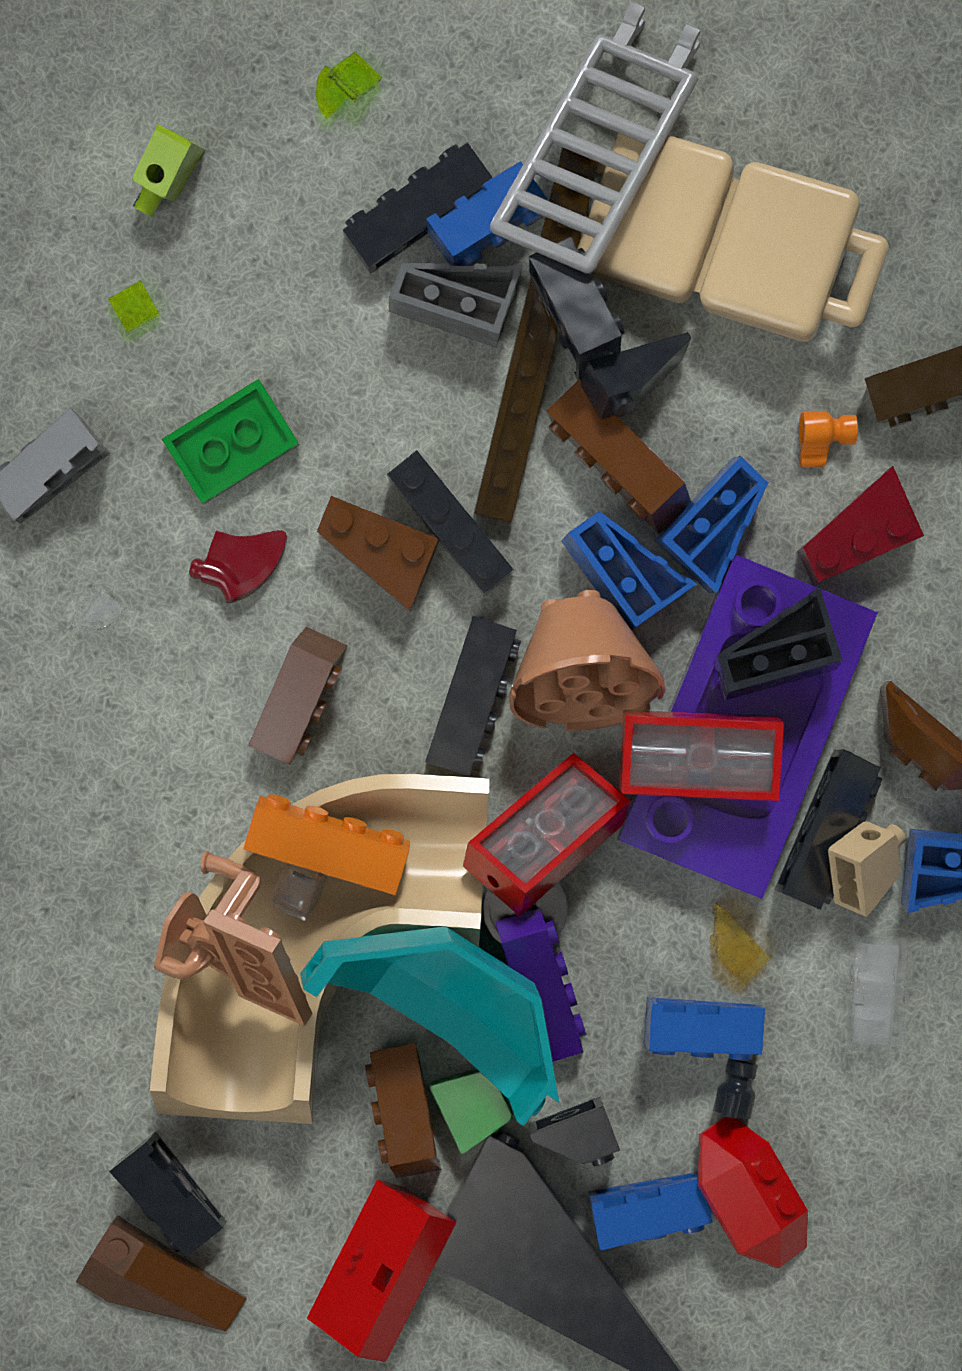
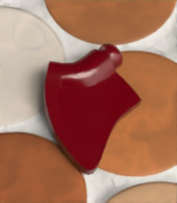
M216 530L205 561L198 558L193 559L189 575L193 579H201L202 583L220 589L226 603L240 601L257 591L275 571L287 543L286 532L277 530L252 536H234Z

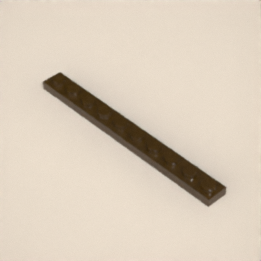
M562 147L557 166L594 182L598 162ZM553 182L549 201L585 216L590 197ZM547 217L544 218L540 237L556 244L571 237L576 248H578L581 232ZM531 276L473 512L476 515L509 523L512 521L558 331L552 315L548 316Z

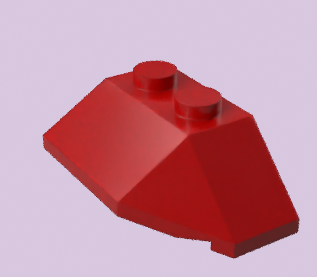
M726 1116L699 1133V1145L701 1146L698 1160V1187L736 1253L768 1264V1266L780 1268L807 1248L808 1209L770 1143L738 1119Z

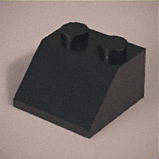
M600 1096L529 1123L530 1136L533 1142L581 1164L592 1162L593 1166H599L615 1158L613 1153L620 1151Z

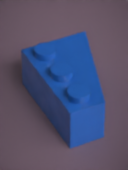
M521 161L482 185L483 188L468 199L465 196L457 199L453 203L455 208L441 218L436 213L426 218L428 236L446 261L450 263V266H474V263H478L483 258L481 254L483 250L492 244L495 248H498L509 241L494 234L490 230V224L523 166ZM533 179L526 192L547 200V197ZM518 205L509 223L519 226L524 222L526 226H530L539 220L542 215Z
M742 456L733 457L654 541L708 593H717L729 563L737 552L736 548L746 527L749 526L769 482Z
M600 511L568 532L561 540L592 586L600 593V597L615 606L631 631L697 585L690 578H685L667 564L668 562L662 557L654 555L639 544L638 539Z
M909 828L901 904L906 912L920 911V908L942 903L943 905L956 903V900L962 899V833Z
M647 997L644 1044L648 1051L659 1055L691 1052V1056L713 1058L714 1053L729 1054L730 1059L752 1060V1054L762 1055L765 1008L757 1004Z
M698 1172L588 1191L600 1251L642 1240L661 1239L666 1237L667 1234L682 1231L685 1234L700 1232L705 1229L704 1225L713 1223L710 1206L698 1187Z

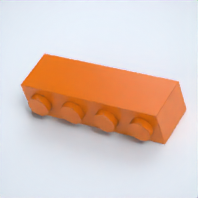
M279 795L259 796L243 850L396 895L410 849V841L404 839L405 836L402 833L392 829H382L381 832L366 828L367 824L351 817H345L344 820L328 816L329 813L326 810L315 806H306L305 809L290 805L291 801Z

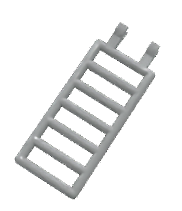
M633 2L630 3L614 38L599 34L592 41L490 224V230L494 234L587 274L595 270L698 81L696 73L686 69V66L699 48L700 42H697V39L700 35V30L686 24L669 61L632 47L633 40L639 35L645 25V20L641 19L645 12V7ZM606 52L679 82V85L671 99H668L600 71L595 67L603 53ZM589 82L663 114L654 130H651L578 98L586 83ZM573 113L646 145L637 161H634L563 131L561 128L568 115ZM554 143L629 176L620 192H617L546 162L544 158ZM535 174L612 206L603 223L596 222L526 192ZM518 205L593 237L594 240L585 256L510 224L509 221Z

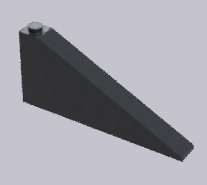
M500 1130L497 1135L492 1133L486 1137L445 1215L457 1223L435 1266L629 1371H683L524 1149L518 1146L520 1140L503 1130Z

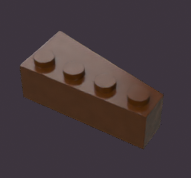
M579 379L546 410L552 422L548 426L549 429L561 442L564 443L569 440L576 447L577 450L574 453L579 460L589 469L594 466L602 475L600 478L602 482L615 495L619 492L628 502L627 506L640 520H645L660 534L691 502L685 482L620 418L612 416L600 419L581 387V380Z

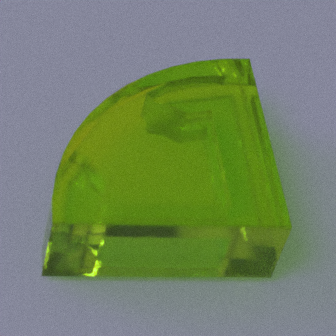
M325 65L317 78L315 96L321 114L328 120L353 95V91Z

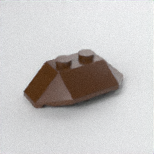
M892 681L884 682L880 687L885 742L892 747L889 754L904 766L912 763L921 771L918 778L934 791L939 787L943 790H962V740Z

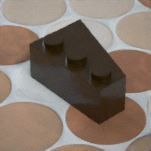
M962 346L864 378L877 421L879 423L889 422V426L892 428L911 422V415L926 411L927 416L948 410V404L962 400Z

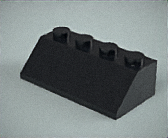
M845 749L833 750L774 888L775 891L820 910L823 903L830 904L834 893L828 849L862 822L866 821L867 813L863 809L868 797L874 799L882 783V778L878 776L881 767Z

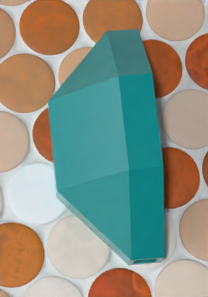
M443 926L325 941L300 972L303 990L316 998L327 983L370 993L452 1044L509 1099L519 1124L524 1126L531 1116H535L541 1111L547 1095L559 1102L542 1000L535 983L448 927Z

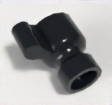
M728 1058L725 1070L728 1079L718 1086L713 1111L721 1113L726 1117L751 1119L755 1092L750 1087V1082L756 1077L757 1064Z

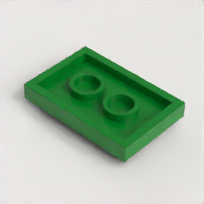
M259 379L162 438L165 446L203 505L300 445Z

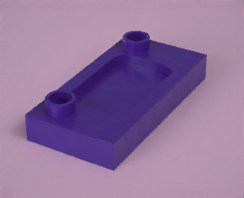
M735 554L722 578V584L714 597L668 712L779 717L784 722L779 801L634 794L617 840L763 899L878 612L821 589L843 660L838 669L725 700L714 666L717 655L778 616L786 608L793 606L808 596L810 592L817 588ZM689 769L688 782L709 783V770Z

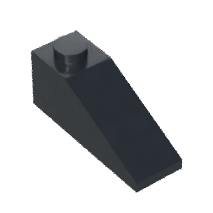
M688 332L589 360L580 385L599 418L621 417L634 410L682 362L692 338Z

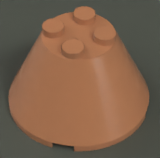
M584 590L578 593L577 597L563 600L551 599L541 604V613L509 693L510 709L519 720L543 729L546 728V722L565 724V731L605 728L621 724L623 721V710L650 711V702L656 697L658 700L663 698L665 682L662 673L611 602L600 598L598 591Z

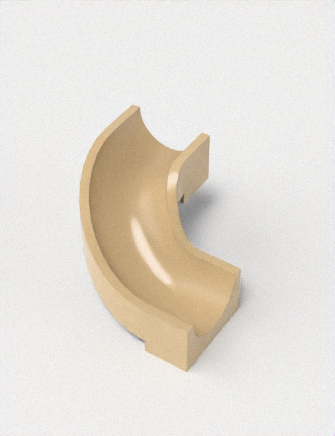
M379 774L335 784L318 790L291 804L303 809L306 806L319 807L329 813L328 816L344 820L345 817L355 818L367 824L366 828L379 832L382 829H392L402 833L405 836L404 839L410 841V849L396 895L243 850L244 841L228 859L256 871L261 878V887L241 918L251 927L258 930L262 927L268 928L282 938V944L291 959L290 962L294 972L299 977L298 981L302 990L300 972L325 941L446 926L479 947L483 884L463 867L468 842L486 827L489 779L421 774ZM219 874L214 875L199 897L206 915L209 914L211 909L215 910L234 882L233 880ZM210 966L190 978L177 979L166 975L158 1012L149 1090L158 1114L313 1124L319 1034L324 1015L338 986L327 983L317 998L303 990L313 1013L307 1024L303 1026L239 997L231 979Z

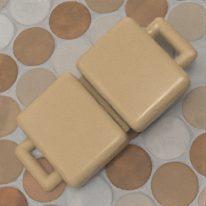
M618 133L612 151L637 161L646 144ZM668 135L595 270L590 273L592 277L676 303L687 301L691 297L692 292L695 291L700 293L703 308L711 314L801 342H810L816 336L822 319L848 327H857L863 323L889 245L882 236L854 228L859 213V198L850 189L760 162L747 164L741 173L740 179L733 178V162L726 152ZM598 162L596 174L603 176L600 185L620 192L629 175ZM594 200L588 218L602 224L612 206ZM581 232L578 249L583 248L587 252L594 238ZM848 250L861 254L862 257L847 300L843 301L830 297L845 251Z

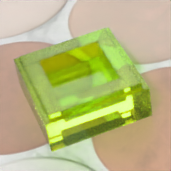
M356 51L334 66L327 76L354 103L374 89L382 79V76Z
M141 280L108 298L127 333L160 316Z

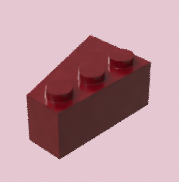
M891 466L798 550L812 585L924 536L894 467Z

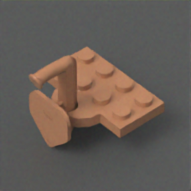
M205 851L201 857V872L203 874L213 872L234 882L215 910L211 909L208 915H206L196 894L186 892L178 899L163 924L154 964L155 970L173 978L185 979L210 966L231 979L239 997L305 1026L313 1013L306 999V994L303 992L298 981L299 977L291 965V959L284 949L282 938L268 928L262 927L258 930L251 927L241 918L261 887L259 874L232 860Z

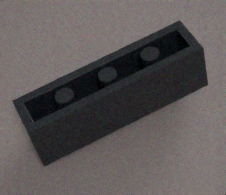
M468 142L460 148L457 144L449 147L439 156L440 162L430 169L424 166L416 170L408 177L409 183L398 191L395 188L388 190L377 199L378 205L367 213L364 210L358 211L345 222L347 227L342 230L344 238L370 274L428 234L426 218L434 213L441 218L455 208L453 203L462 196L468 199L481 190L485 182L493 178Z
M417 450L387 474L390 482L433 535L439 539L441 545L483 596L487 595L513 574L514 569Z
M476 616L472 617L427 754L426 763L466 776L470 775L471 769L479 771L486 751L479 748L483 733L491 735L498 714L492 712L491 708L495 696L503 699L510 678L502 674L507 660L515 662L521 640L515 639L516 629Z

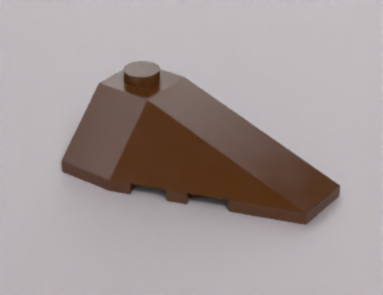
M117 1216L110 1224L76 1280L77 1283L107 1302L223 1331L228 1329L247 1299L238 1291L120 1216Z

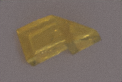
M716 902L712 907V914L715 917L713 935H710V946L715 950L714 955L744 984L770 957Z

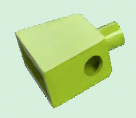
M158 124L132 177L134 182L143 186L133 207L153 217L163 198L175 202L205 149ZM164 170V178L159 183L158 174Z

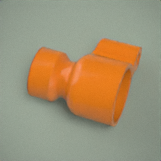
M801 411L799 418L800 467H824L830 445L834 441H838L841 445H855L858 434L856 415H840L839 418H833L827 411Z

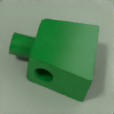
M478 1069L438 1079L430 1083V1089L461 1154L473 1148L513 1118V1113L507 1103L509 1099Z

